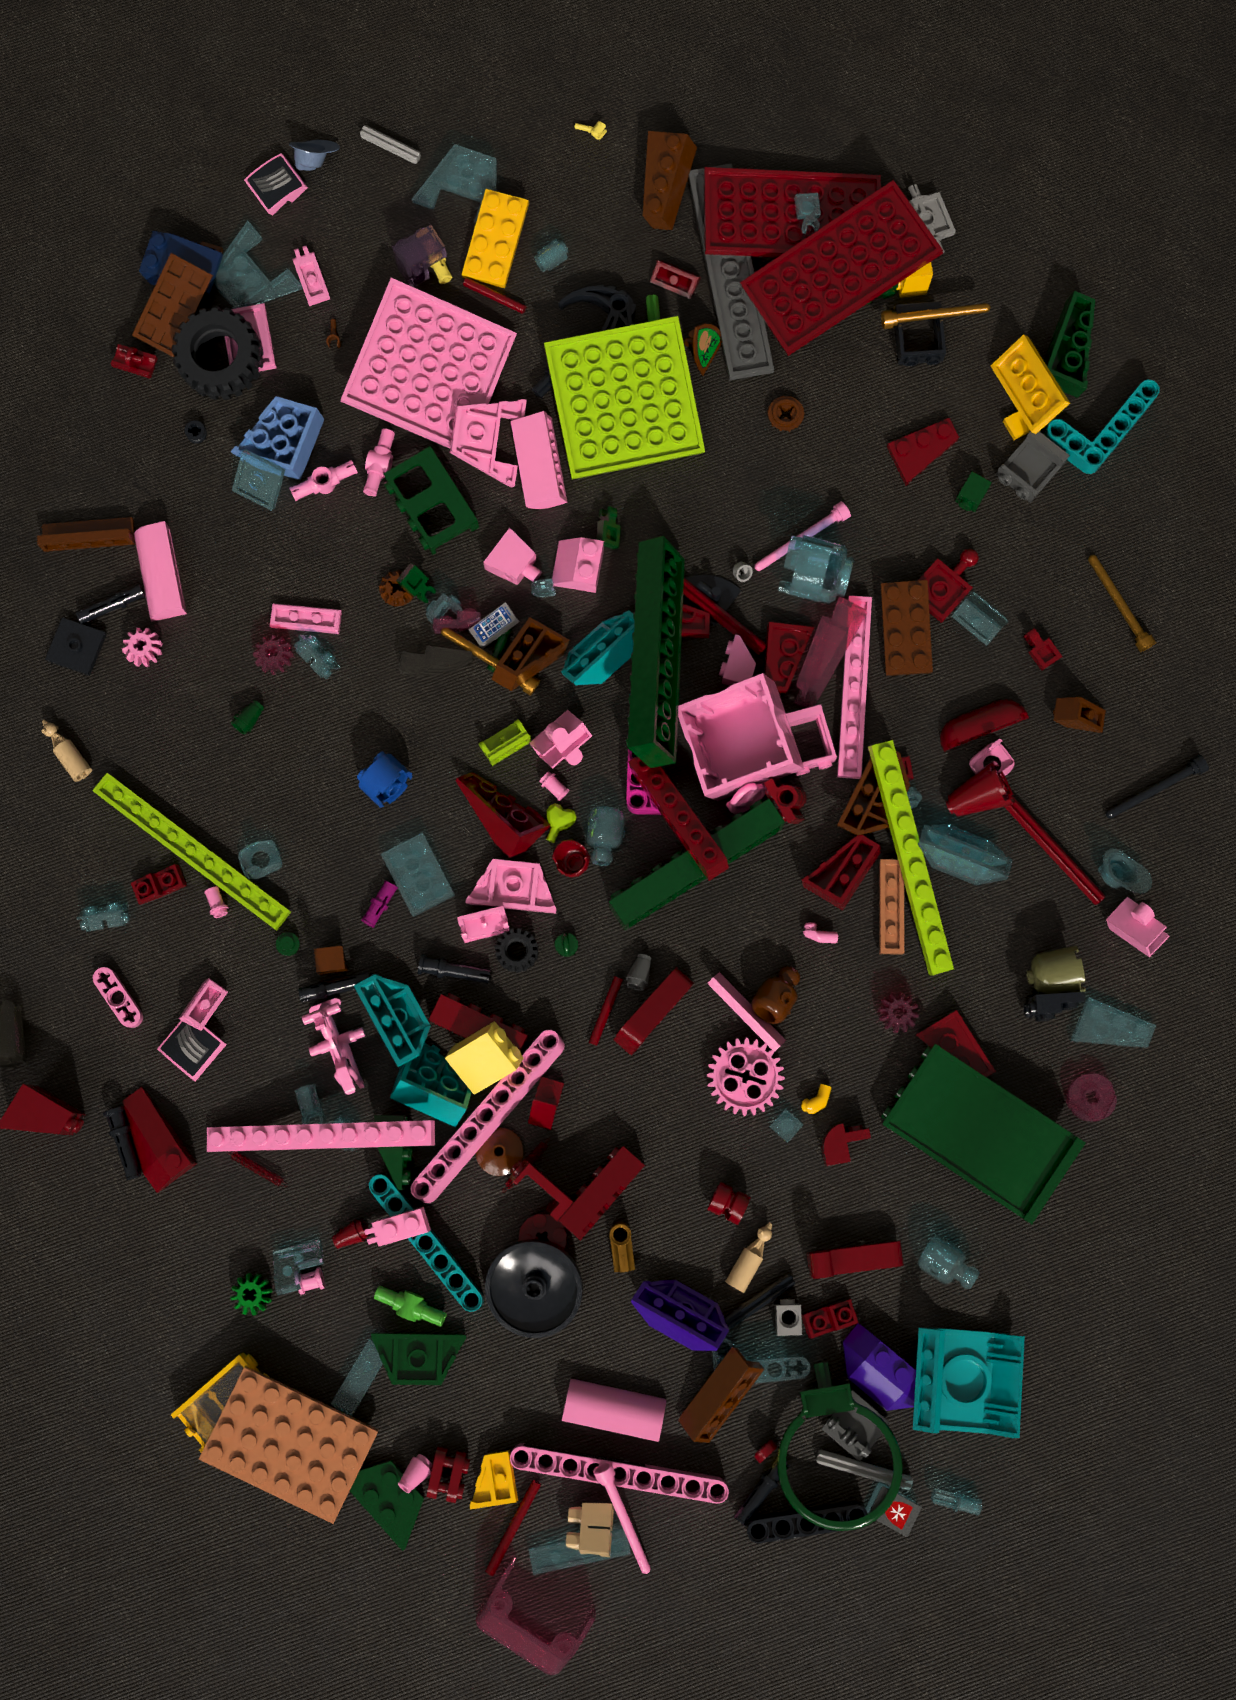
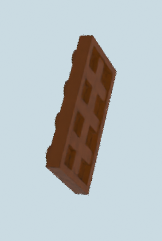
M171 253L132 336L175 357L172 353V345H176L173 339L176 332H181L179 325L182 321L187 323L190 320L188 316L192 313L195 315L213 275Z
M928 580L881 583L886 676L933 673Z

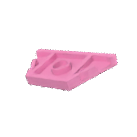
M492 859L487 870L480 877L474 890L466 899V904L504 906L507 909L554 914L557 911L541 866L537 863Z

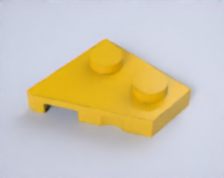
M510 1450L484 1455L481 1472L475 1485L476 1490L470 1503V1509L518 1501L513 1465L510 1462Z

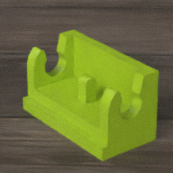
M518 719L492 737L480 742L479 746L493 766L529 744L531 737Z

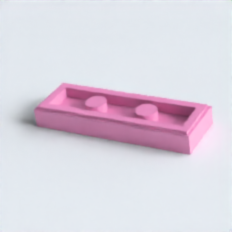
M272 604L270 627L339 634L342 611Z

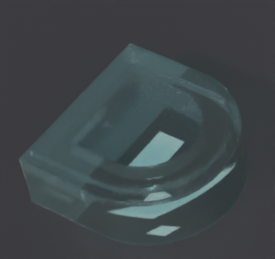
M553 579L534 581L531 584L532 594L536 597L555 596L556 591Z

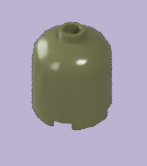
M1071 946L1037 954L1031 961V970L1026 971L1028 984H1033L1039 995L1071 992L1085 993V987L1081 986V982H1085L1082 959H1076L1075 953L1079 951L1078 947Z

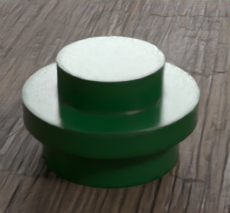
M285 932L276 940V948L284 956H292L299 950L300 941L293 933Z

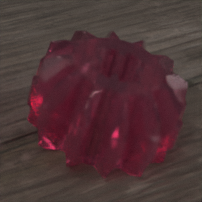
M271 635L270 641L266 637H262L263 645L256 643L255 646L259 651L253 652V656L257 658L255 664L262 666L261 670L264 673L270 669L271 674L275 675L278 668L281 672L285 671L283 668L284 664L291 666V662L288 660L293 657V653L289 651L291 645L290 643H285L283 637L276 639L275 635ZM270 653H272V654L277 653V656H276V657H275V656H271V657H270L269 654H270Z
M900 992L897 999L891 993L889 995L890 1001L887 999L881 1001L887 1008H878V1012L885 1013L884 1016L879 1018V1021H888L884 1026L885 1029H889L893 1025V1033H898L899 1026L903 1032H907V1025L915 1026V1022L911 1018L919 1017L918 1013L912 1012V1010L918 1008V1005H909L912 1001L911 996L903 1001L904 993ZM898 1007L901 1008L900 1012H904V1015L900 1016L899 1019L895 1017L897 1014L893 1015V1011Z

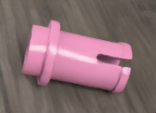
M548 771L539 782L542 783V788L546 787L560 801L569 792V789L555 778V773L551 774Z
M211 887L204 891L211 908L210 914L214 918L225 916L228 913V906L223 902L219 887Z

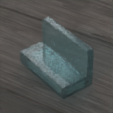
M975 592L968 596L952 615L956 621L986 646L1009 622Z

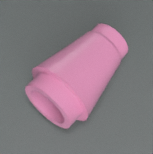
M418 1454L416 1458L412 1457L398 1483L399 1487L406 1493H410L411 1490L431 1474L433 1464L421 1454Z

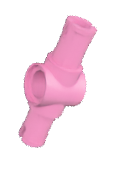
M382 429L378 445L374 447V450H369L367 454L365 469L367 470L368 477L363 490L366 495L373 497L377 495L381 479L384 478V473L392 468L393 455H391L390 449L395 436L392 430Z
M352 460L335 468L318 467L313 471L312 476L307 477L308 480L290 487V491L295 501L312 493L328 494L334 490L335 485L339 484L340 480L358 472ZM323 477L329 478L326 483H318Z

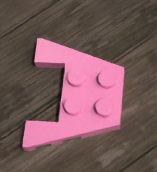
M521 399L513 402L502 401L494 404L484 403L458 406L455 412L450 453L513 488L515 486L518 466L495 461L500 419L516 420L524 417L527 400Z

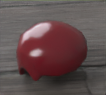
M570 839L564 840L556 846L552 859L557 866V870L562 875L573 878L580 876L588 869L590 855L584 845Z

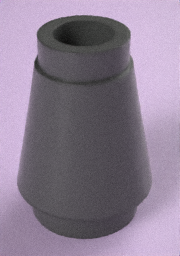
M638 954L626 976V985L628 987L644 991L645 986H648L651 965L650 956Z

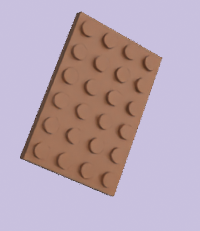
M245 1366L199 1460L334 1524L379 1430Z

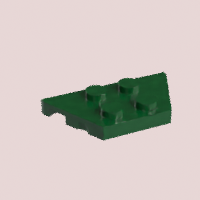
M371 1333V1338L392 1385H442L448 1370L466 1339V1335Z
M390 1460L359 1470L350 1492L396 1545L404 1551L425 1497L416 1487L410 1493H406L399 1487L398 1483L404 1473Z

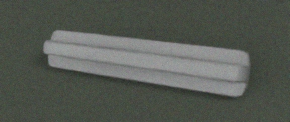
M364 125L360 131L361 138L414 164H417L421 158L420 151L367 125Z

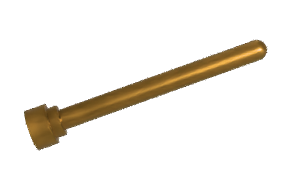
M988 303L899 314L892 312V310H885L881 312V322L883 329H891L902 322L986 313L990 311L991 307Z
M1090 555L1088 557L1090 565L1135 634L1137 642L1135 645L1138 650L1143 652L1157 643L1152 634L1149 635L1143 631L1097 556Z
M448 627L441 629L443 636L496 668L500 660ZM533 676L521 684L520 687L523 688V692L531 696L539 685L540 680Z

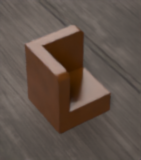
M342 946L314 949L316 973L319 975L348 971V967L345 965Z

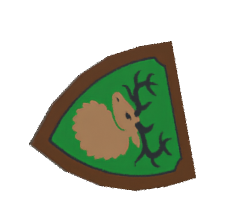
M709 323L695 326V330L690 331L689 337L684 342L685 346L693 348L695 363L701 375L704 376L722 344L720 330Z

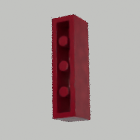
M448 993L447 997L442 994L440 995L429 1018L430 1022L466 1039L495 1021L505 1031L512 1044L520 1052L522 1051L528 1039V1036L524 1034L525 1029L515 1024H512L511 1027L502 1024L504 1019L492 1013L488 1017L481 1013L483 1009L471 1003L467 1007L460 1003V998Z

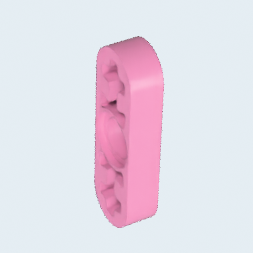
M106 967L97 969L93 974V982L122 1025L129 1028L139 1026L143 1020V1013L117 974L112 969ZM101 974H110L108 981L113 986L117 983V986L109 988L106 983H100V980H102ZM116 991H121L124 994V1000L120 1004H114L112 1001V995ZM126 1007L129 1012H136L134 1016L135 1021H126L128 1014L125 1010L119 1012V1009Z

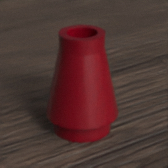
M354 1219L341 1231L333 1235L332 1240L335 1247L339 1249L366 1241V1238L370 1236V1234L365 1235L364 1232L368 1228L366 1222L363 1219Z

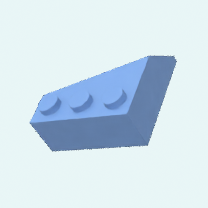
M275 396L259 416V421L252 430L249 429L245 433L243 441L238 447L235 446L231 453L260 469L301 480L324 418L315 407Z

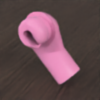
M808 922L804 924L805 931H803L805 937L819 943H837V932L816 931V923Z

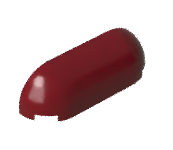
M1003 699L948 721L940 735L942 749L945 752L1029 718L1026 709L1014 700Z

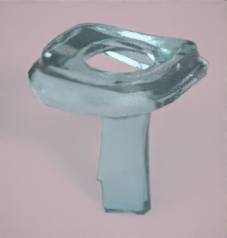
M272 840L259 841L248 845L238 855L242 870L250 880H256L277 871L283 865L280 853ZM257 851H265L269 855V863L264 868H260L257 865L253 866L252 856Z

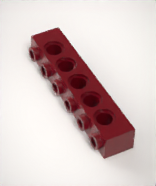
M637 756L628 761L632 774L708 881L727 870L729 866L726 856L661 766L650 768Z

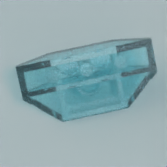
M948 824L923 826L918 845L932 868L974 885L1008 879L1013 860L1006 857L1002 850L991 841Z

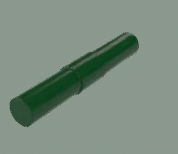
M512 628L498 637L492 654L498 660L501 659ZM488 664L487 669L494 672L495 668Z

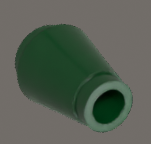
M253 700L233 716L232 726L244 735L247 732H251L264 707L258 701Z

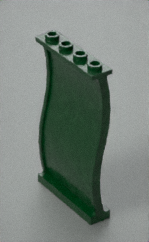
M937 1044L933 1048L928 1045L921 1056L924 1061L920 1068L916 1065L908 1075V1078L911 1079L910 1083L906 1088L901 1086L894 1097L898 1101L893 1108L888 1106L881 1116L885 1120L882 1125L1032 1225L1086 1142L989 1080Z

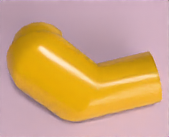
M820 1084L816 1097L802 1101V1110L808 1114H815L824 1109L832 1087Z

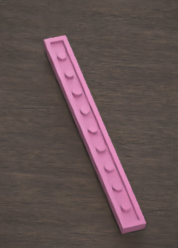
M435 1121L207 1127V1152L435 1146Z

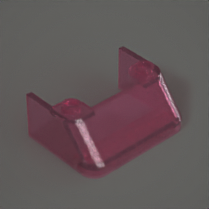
M512 1556L478 1611L476 1624L482 1632L548 1675H556L562 1671L575 1655L595 1621L596 1611L594 1609L590 1610L576 1636L562 1632L557 1634L551 1643L509 1616L513 1600L511 1595L501 1587L514 1567L516 1558Z

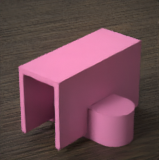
M567 710L554 722L548 724L546 729L530 742V745L538 756L551 768H554L563 759L571 765H577L582 760V753L579 747L591 738L592 735L584 723Z
M1128 897L1106 919L1108 927L1112 932L1148 957H1151L1169 937L1164 932L1167 927L1155 919L1153 910L1147 904L1141 902L1138 905Z

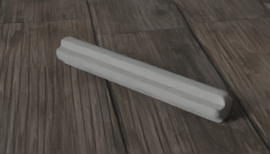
M819 1450L816 1461L818 1464L891 1485L893 1479L892 1470L862 1461L859 1462L858 1460L825 1450ZM902 1474L900 1488L910 1490L913 1478Z

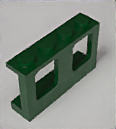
M431 446L384 473L386 480L383 483L389 495L394 493L397 501H395L396 506L401 513L406 512L409 517L406 521L413 532L418 531L421 536L418 540L425 551L429 549L431 554L434 555L436 554L435 549L468 529L473 532L479 528L477 518ZM421 466L432 485L414 497L405 499L394 483V480L414 467ZM439 503H444L454 517L455 523L430 537L418 521V516Z

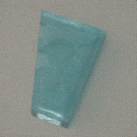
M1088 997L1070 1042L1147 1048L1156 1025Z

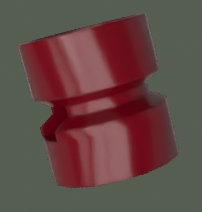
M720 1182L707 1210L718 1216L724 1214L726 1220L738 1225L751 1197L740 1191L734 1193L732 1187Z

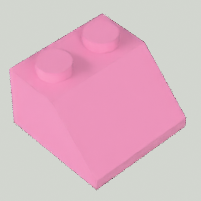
M583 537L559 541L551 586L596 593L604 552V541Z

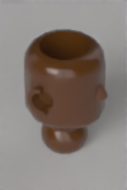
M785 966L780 969L778 977H770L762 983L752 1000V1009L760 1019L771 1024H778L783 1022L791 1013L790 1011L798 998L793 986H796L800 981L799 972L790 966Z

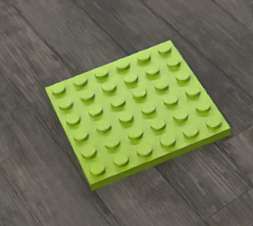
M678 316L544 343L572 480L705 453Z

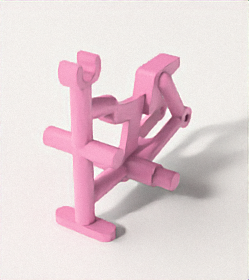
M335 997L312 1006L309 1009V1014L302 1016L304 1025L314 1022L315 1029L321 1030L326 1039L309 1048L311 1056L330 1051L336 1069L334 1077L343 1088L344 1093L349 1095L355 1092L353 1080L360 1089L365 1087L349 1043L357 1041V1039L366 1036L363 1027L339 1035L332 1015L341 1012V1000ZM346 1058L349 1059V1062H350V1064H351V1067L348 1066V1062H347Z

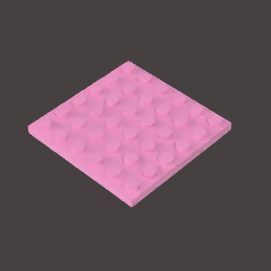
M391 278L343 392L341 402L447 448H451L456 408L465 405L489 404L517 333Z

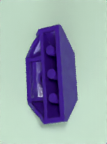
M677 1280L643 1281L631 1299V1303L650 1327L691 1350L717 1351L729 1332L718 1303Z
M857 1323L843 1340L847 1378L886 1411L914 1407L916 1370L862 1325Z

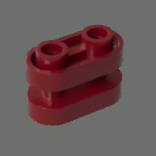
M437 1447L427 1497L437 1499L438 1492L447 1493L446 1501L456 1503L457 1499H462L465 1484L461 1483L463 1473H468L470 1459L466 1458L467 1453L461 1451L456 1452L455 1458L447 1457V1448ZM444 1467L453 1468L450 1483L441 1482Z

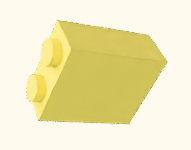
M495 1021L454 1045L445 1057L474 1095L516 1071L524 1059L520 1050L512 1044L505 1031Z

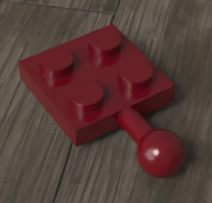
M965 549L960 555V562L953 570L937 558L918 580H928L929 613L941 623L944 622L973 588L960 575L967 567H972L978 562L979 556L974 549Z

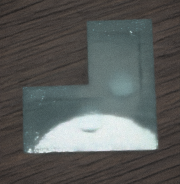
M320 1240L273 1252L275 1291L277 1295L301 1290L300 1270L324 1264Z

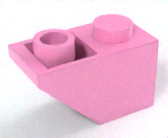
M735 634L734 641L729 640L725 654L729 655L727 663H722L719 673L720 676H723L722 684L729 686L752 678L756 665L742 638Z

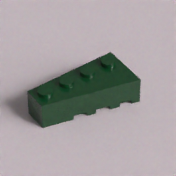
M1074 291L1064 304L1044 362L1062 391L1078 398L1087 389L1088 385L1086 380L1090 363L1088 359L1092 342L1090 338L1096 299Z

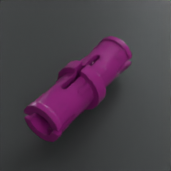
M385 880L376 897H372L370 901L372 904L361 921L374 928L383 911H387V905L398 887Z

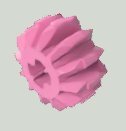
M136 628V634L128 632L130 639L123 640L126 647L122 649L123 653L127 654L126 659L129 662L134 661V664L138 667L142 663L145 667H149L150 660L157 663L155 655H162V651L158 648L163 646V643L158 640V634L156 632L151 633L149 628H145L143 632L140 628Z

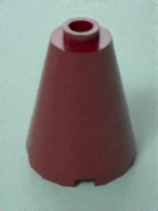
M993 761L948 795L946 806L951 814L955 813L956 816H963L1010 806L1015 803L1014 799L1009 798L1013 793L1003 771L998 773L995 767L999 766L997 762Z

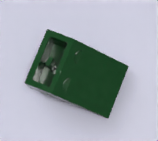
M374 1115V1122L409 1121L407 1116ZM412 1146L377 1147L397 1189L407 1190V1185L412 1183V1171L408 1170V1161H412Z

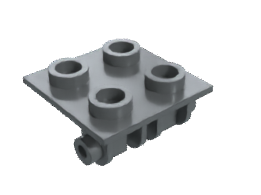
M853 1390L851 1391L852 1397L857 1403L869 1408L881 1417L888 1426L890 1425L888 1420ZM858 1408L852 1411L834 1413L821 1429L860 1462L863 1457L866 1458L872 1451L870 1448L882 1435L881 1430L872 1421L856 1413Z

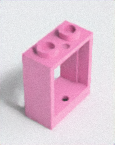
M821 704L787 713L786 716L790 727L816 720L826 753L824 757L802 762L805 769L796 772V775L809 773L810 769L815 767L819 769L831 767L837 756Z

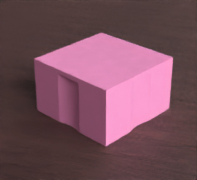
M763 673L731 685L722 692L705 695L678 706V718L685 739L691 747L694 766L704 796L720 801L734 796L746 784H764L771 778L779 779L805 769L776 684Z

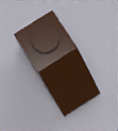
M1082 697L1056 698L1053 721L1068 728L1102 733L1106 710Z

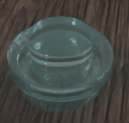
M911 787L908 789L907 795L911 808L916 807L921 801L922 795L916 788Z

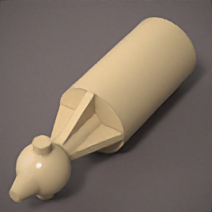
M43 720L42 733L51 737L54 747L53 753L72 779L77 782L87 777L92 772V769L72 741L57 733L58 726Z
M771 1223L758 1230V1239L743 1249L725 1281L743 1293L746 1291L763 1260L764 1242L772 1237Z

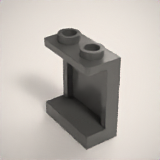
M1030 431L1022 444L999 467L996 476H998L1002 484L1013 488L1021 499L1028 500L1031 503L1066 463L1070 455L1040 431L1037 434Z

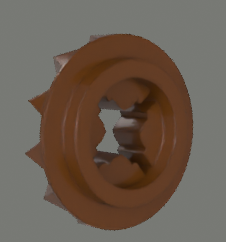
M782 396L775 399L768 409V419L772 427L775 426L779 431L785 430L790 432L792 429L798 428L804 418L802 404L790 396ZM781 410L784 412L791 411L789 416L791 419L787 417L780 419L782 416Z
M399 569L394 572L389 571L385 577H382L379 586L382 599L392 606L406 605L414 597L403 587L404 592L397 590L393 593L394 589L390 583L399 584L396 581L402 574V571Z

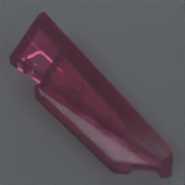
M839 597L832 619L825 616L821 617L797 680V687L800 690L795 700L796 705L806 708L816 705L867 615V611L864 608Z

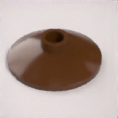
M497 1128L476 1152V1159L485 1172L494 1176L508 1175L511 1173L510 1169L518 1160L522 1161L523 1145L520 1138L513 1131L506 1128ZM497 1147L503 1149L502 1156L495 1155L494 1151Z

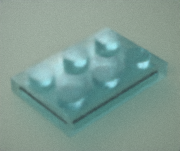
M423 833L381 854L413 917L455 896Z

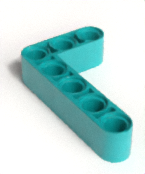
M1153 380L1143 381L1093 442L1061 419L1052 420L1046 428L1044 435L1070 455L1067 459L1070 463L1086 474H1093L1101 467L1151 406L1159 394V385ZM1142 391H1147L1150 396L1144 395ZM1129 407L1134 408L1137 413H1132ZM1115 424L1121 425L1124 430L1117 429ZM1051 430L1058 431L1060 436L1053 435ZM1101 441L1108 442L1110 446H1104ZM1069 444H1075L1078 449H1072ZM1087 458H1093L1096 463H1090Z

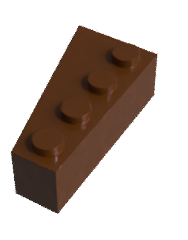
M648 131L643 217L654 229L673 230L697 150V146L688 134Z

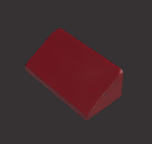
M658 260L650 282L691 299L701 276L663 260Z

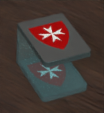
M881 1482L877 1483L865 1507L868 1514L881 1504L889 1491V1486ZM898 1492L891 1506L877 1521L908 1537L922 1507L916 1501Z

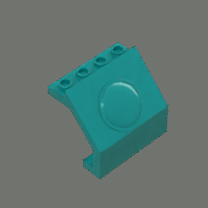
M919 1328L913 1430L929 1433H939L940 1430L1020 1438L1025 1336L948 1328Z

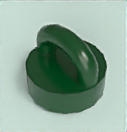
M563 933L555 940V949L563 957L573 956L578 950V941L574 935Z

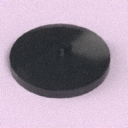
M527 1239L511 1244L495 1258L486 1276L485 1296L491 1313L504 1328L519 1336L542 1338L558 1333L573 1320L582 1301L583 1281L577 1264L564 1249L545 1240Z

